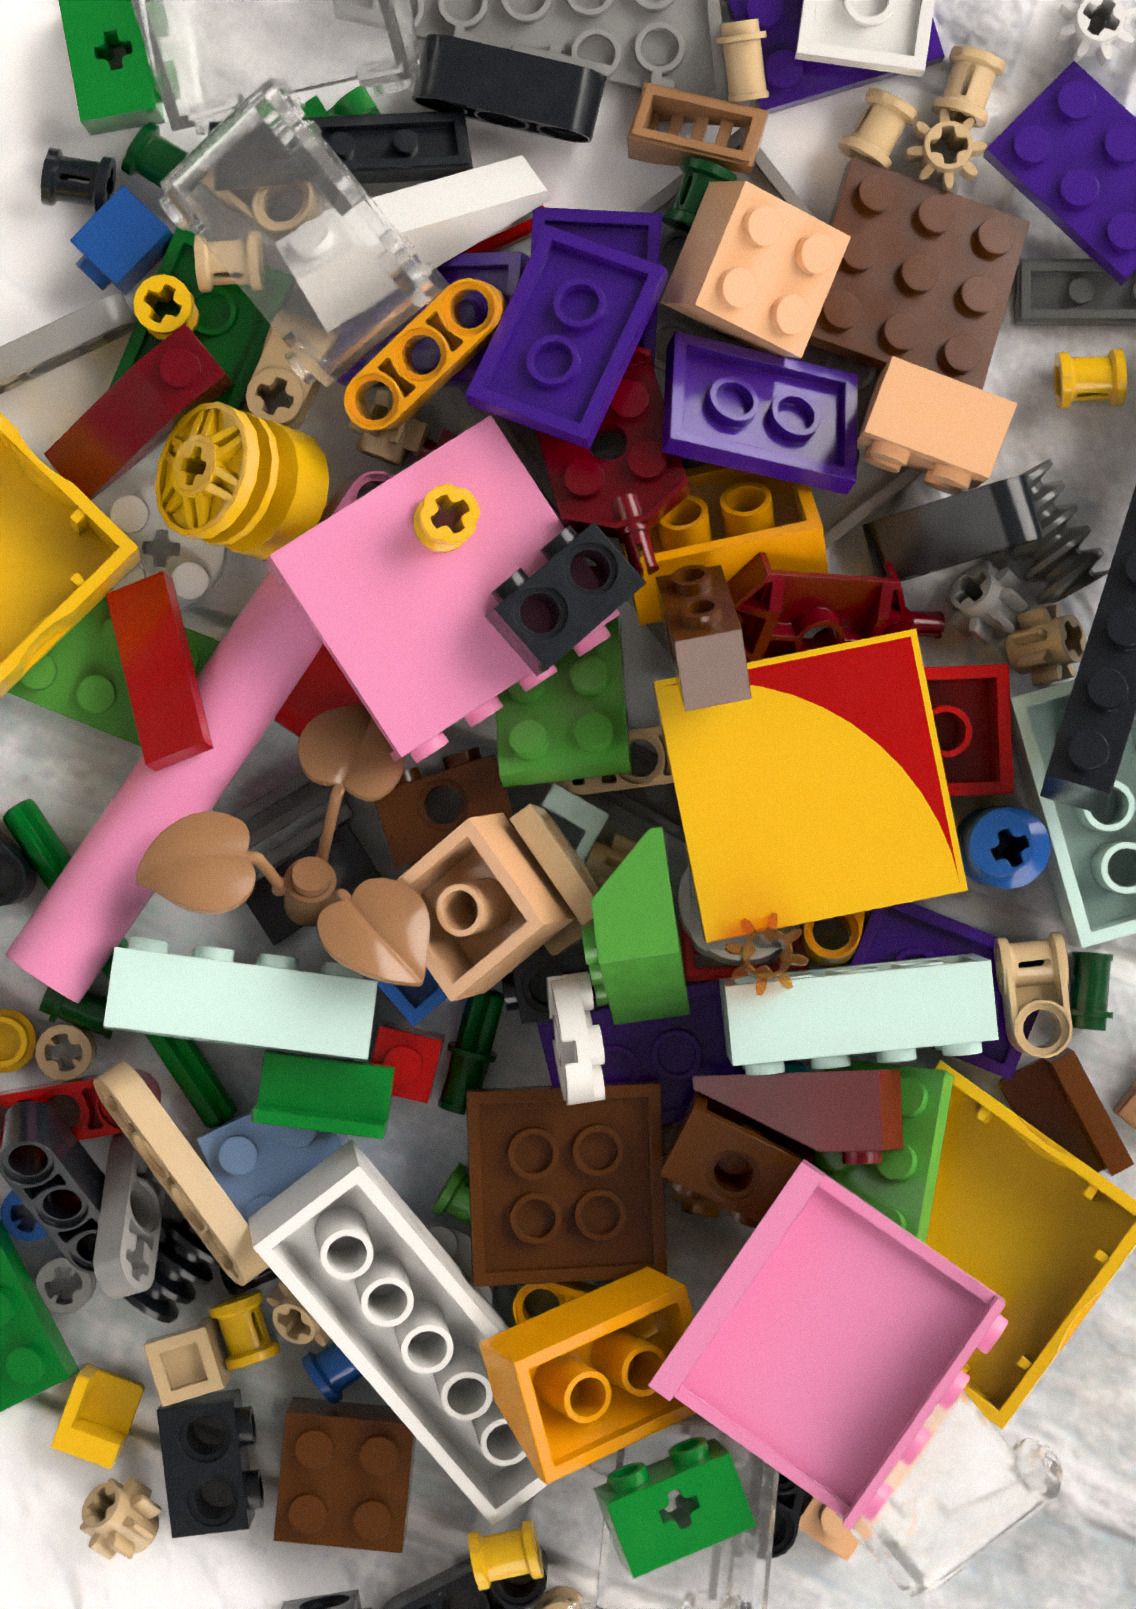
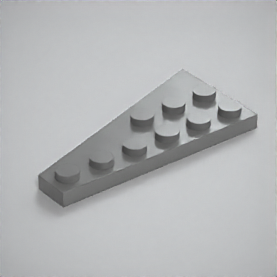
M334 0L336 17L340 21L425 40L429 34L454 36L586 67L604 75L607 83L642 90L644 82L728 101L729 92L723 44L716 45L715 39L721 37L720 24H722L720 0Z

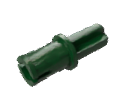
M490 988L486 993L467 998L456 1041L449 1042L447 1050L452 1054L441 1097L438 1101L440 1108L465 1115V1089H482L489 1063L495 1062L497 1054L491 1050L505 1000L504 994Z

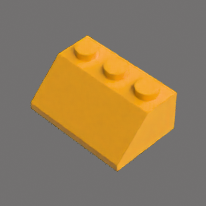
M715 464L684 469L689 479L690 493L651 528L652 536H649L659 570L648 575L642 552H638L644 572V577L642 578L646 581V584L633 594L632 598L639 626L662 621L655 577L672 574L675 570L688 565L710 567L721 564L726 582H728L759 552L766 553L772 570L829 574L823 525L810 486ZM620 544L622 554L628 560L624 544Z
M647 1266L479 1342L495 1403L542 1482L549 1484L696 1414V1412L675 1397L668 1401L648 1386L694 1319L685 1284Z

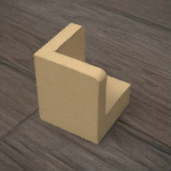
M210 1316L202 1318L197 1326L148 1340L143 1345L162 1407L224 1389L233 1375L232 1370H227L224 1361L228 1354L218 1321Z

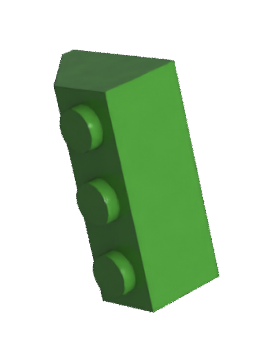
M650 828L591 899L593 923L581 925L586 964L589 965L597 1005L609 1004L614 1025L690 1015L675 899L663 828Z

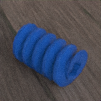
M991 806L976 809L964 817L956 829L965 875L979 884L1005 889L1026 886L1039 877L1048 863L1051 849L1048 831L1041 820L1026 809L1012 806ZM998 836H1008L1010 838L1011 845L1003 849L1004 858L993 857L991 849L999 845Z

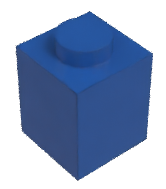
M122 185L70 239V242L83 254L75 265L102 291L112 282L126 296L165 255L173 233L136 196Z

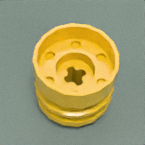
M212 402L200 404L185 414L168 435L158 460L155 492L158 511L166 525L172 530L192 539H201L211 545H223L234 552L267 561L269 555L318 525L326 506L330 478L326 455L315 438L274 421L263 420L249 412L239 411L224 403Z

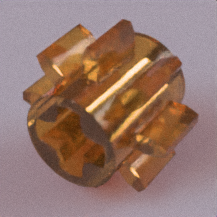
M774 912L768 917L766 928L758 930L746 918L741 920V929L747 936V939L743 945L728 943L724 949L730 954L740 955L742 966L734 970L730 976L733 981L738 980L746 974L757 979L755 993L756 996L760 997L766 990L767 981L777 979L780 986L785 990L791 989L793 987L792 981L785 971L790 965H807L809 960L803 955L793 954L791 943L800 937L802 930L800 928L794 929L786 935L777 930L778 918L777 913ZM760 937L766 944L777 940L781 944L783 951L776 958L781 967L778 971L772 972L767 965L760 966L757 969L751 965L749 959L756 951L752 943L754 939Z

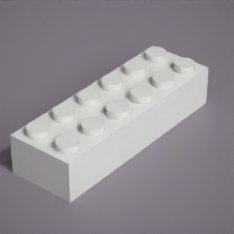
M352 1139L248 1218L254 1250L493 1527L548 1485L539 1479L495 1403L479 1346L480 1341L510 1327L480 1291L473 1286L470 1279Z

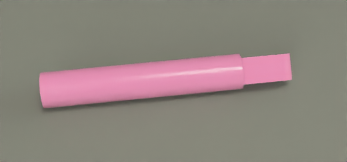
M368 471L351 475L341 484L330 500L318 524L356 501L360 488L367 482H372L379 486L394 476L384 471ZM270 571L196 676L213 749L156 772L145 765L142 755L5 953L10 960L26 972L76 1003L81 1001L114 953V947H118L155 893L138 886L136 883L137 869L151 843L162 831L179 819L190 814L210 812L323 645V642L285 584L279 586Z

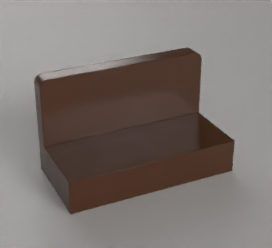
M1066 1047L1056 1056L1039 1058L1016 1070L1012 1080L1004 1077L1000 1079L999 1086L1015 1114L1099 1173L1103 1170L1109 1175L1114 1176L1134 1165L1074 1050Z

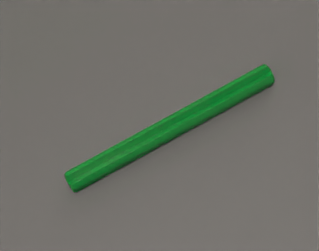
M27 799L11 807L3 816V822L48 890H50L72 857L35 801ZM125 937L118 947L128 948V941ZM113 954L102 969L109 981ZM145 1034L206 1127L214 1128L235 1114L237 1111L236 1104L193 1040Z

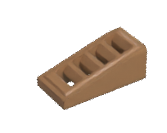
M644 82L627 136L628 158L652 164L680 166L683 157H695L713 162L730 171L752 173L768 120V111ZM659 120L670 121L667 133L656 131ZM684 123H695L690 139L680 136ZM708 125L720 126L714 144L703 142ZM733 127L746 128L739 150L727 147Z

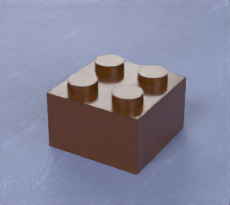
M302 1397L292 1398L285 1417L273 1541L393 1553L403 1552L407 1534L416 1437L390 1406L342 1401L334 1405L328 1400Z

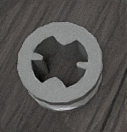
M62 1253L51 1258L39 1270L35 1279V1286L48 1310L57 1314H70L83 1307L93 1296L97 1280L95 1274H88L76 1269ZM60 1267L71 1268L69 1276L72 1277L77 1272L82 1280V1285L73 1291L72 1299L60 1298L63 1290L55 1294L50 1286V1281L60 1274Z

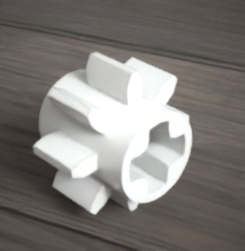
M1065 0L1058 12L1063 18L1069 20L1070 23L1059 30L1055 40L1056 42H1069L1070 46L1075 50L1072 62L1079 63L1084 56H1096L1100 66L1106 67L1112 59L1111 45L1127 50L1134 41V37L1129 32L1123 30V27L1136 16V8L1124 9L1119 0H1080L1081 5ZM1094 15L1100 16L1104 20L1102 31L1098 36L1087 30L1090 20Z

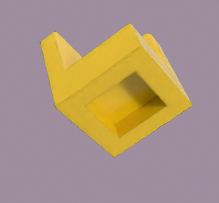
M87 1363L75 1379L51 1448L111 1470L123 1450L145 1390L144 1385L138 1381Z

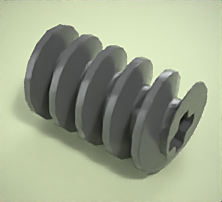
M1051 459L1021 474L1028 476L1044 538L1018 546L1010 554L1013 561L1028 558L1034 559L1035 563L1023 576L1026 583L1046 580L1047 586L1035 599L1038 605L1058 602L1109 572V570L1092 571L1094 565L1104 554L1101 548L1080 550L1079 548L1091 532L1089 526L1068 528L1066 525L1078 510L1076 503L1055 506L1054 500L1066 487L1064 482L1042 483L1041 478L1053 465Z

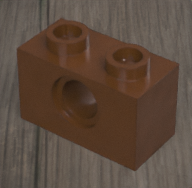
M721 564L710 567L688 565L675 570L672 574L655 577L666 646L685 712L752 699L742 628Z
M479 746L442 758L446 770L423 778L418 766L404 770L394 789L382 799L374 801L395 868L420 860L470 817L503 812L512 824L510 818L515 815L507 788L502 786L499 776V764L495 754L482 758ZM440 786L452 787L459 793L462 799L460 815L456 820L448 824L433 820L426 808L429 794Z
M696 1091L664 1153L660 1175L667 1178L669 1185L678 1193L695 1200H701L703 1197H706L727 1207L728 1214L736 1221L745 1226L756 1228L800 1163L805 1159L813 1165L814 1149ZM728 1155H738L745 1158L752 1168L746 1173L734 1175L724 1171L718 1161Z

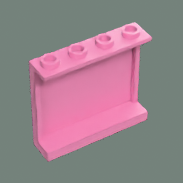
M491 415L269 555L265 563L278 585L285 584L394 750L390 753L394 761L410 753L417 764L449 743L443 730L464 717L472 728L504 707L497 695L513 684L519 682L524 692H527L558 671L553 665L547 671L536 676L485 617L499 604L491 593L519 568H522L528 577L548 562L540 550L565 529ZM452 484L471 492L477 500L480 516L476 522L474 534L458 549L447 553L433 552L424 547L416 538L412 527L413 514L419 503L423 501L426 494L440 485ZM437 504L439 510L431 519L433 525L436 528L447 525L454 534L453 526L461 519L459 513L455 509L444 512L440 505ZM584 557L573 558L570 573L574 582L584 589H597L600 582ZM534 599L525 600L520 610L523 624L535 633L548 632L552 623L549 608L541 601ZM618 609L573 647L578 657L611 637L605 624L620 615Z
M804 1159L648 1386L668 1401H671L673 1397L678 1399L843 1518L842 1525L851 1531L860 1516L872 1522L893 1491V1488L884 1481L897 1462L900 1460L907 1466H910L919 1455L932 1434L923 1425L937 1404L949 1410L970 1379V1376L961 1371V1369L977 1348L984 1354H987L999 1339L1009 1322L1000 1315L1006 1303L1005 1299Z

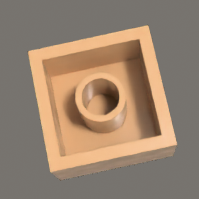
M747 181L709 182L660 303L754 350L783 357L802 358L851 236Z
M892 356L879 374L857 432V448L866 451L863 460L875 467L899 473L901 466H907L925 473L926 476L923 483L929 487L956 495L961 493L962 489L971 490L977 488L990 478L1018 403Z
M503 812L468 818L396 880L414 889L425 902L430 919L426 967L450 1002L486 993L576 918L549 876Z

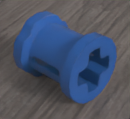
M334 1342L317 1355L313 1352H308L301 1359L303 1366L318 1390L334 1405L343 1399V1390L363 1377Z

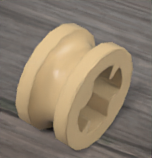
M63 1022L49 1027L40 1035L36 1043L35 1058L38 1067L46 1076L54 1080L69 1081L83 1075L92 1067L96 1059L97 1045L94 1036L88 1029L69 1022ZM58 1034H68L70 1044H81L82 1057L78 1056L72 1059V1062L76 1065L75 1068H65L61 1058L51 1057L50 1045L55 1046L60 1043L56 1037Z

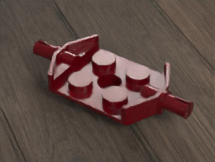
M636 347L596 434L597 436L603 432H614L625 439L627 443L626 448L618 458L601 460L595 457L590 452V449L588 450L537 430L536 433L564 528L571 525L575 531L582 532L595 522L607 537L618 538L619 543L624 544L629 563L641 577H644L638 552H642L648 575L659 570L649 536H652L651 528L690 493L688 476L685 474L681 457L662 452L664 400L654 370L650 349Z
M759 552L727 582L742 628L747 663L916 629L918 637L940 639L942 637L941 632L945 630V617L941 611H911L905 606L902 586L891 561H885L883 566L887 573L886 577L772 570L766 553ZM819 626H828L818 631L813 638H803L811 629Z

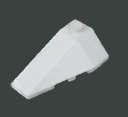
M523 155L334 208L315 220L303 224L296 231L276 243L327 330L330 331L550 201L551 197Z

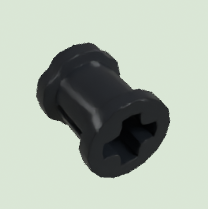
M50 147L44 159L41 175L42 204L54 206L57 201L93 206L95 212H97L114 194L116 183L115 158L104 156L98 162L63 156L61 149ZM68 179H76V180L88 181V182H90V183L85 184V183H79V182H73V181H67V180H68Z

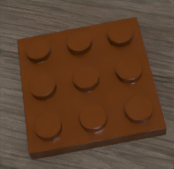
M852 157L845 167L828 224L851 236L807 344L881 371L892 356L983 390L1030 221Z
M658 1080L604 1083L605 1100L568 1106L563 1099L560 1085L465 1089L471 1265L474 1287L615 1280L647 1266L667 1276L664 1177L660 1175L663 1161L661 1083Z

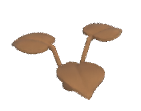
M363 703L334 708L316 716L306 725L298 741L297 756L304 774L311 781L319 785L334 786L330 794L318 851L315 857H304L296 860L288 867L285 877H281L262 853L257 851L248 852L250 834L248 827L242 820L226 813L210 811L190 814L171 824L155 838L139 864L136 873V883L138 886L156 892L178 907L188 911L214 915L234 910L248 899L253 892L256 881L254 865L272 885V893L276 896L284 895V910L293 922L302 926L317 925L319 940L323 948L338 963L361 975L385 983L419 987L424 982L426 954L430 935V919L425 902L420 895L408 885L388 878L368 879L362 882L352 895L342 888L336 890V874L328 863L339 809L345 790L364 801L380 800L398 784L405 766L406 755L397 761L393 760L390 753L394 750Z

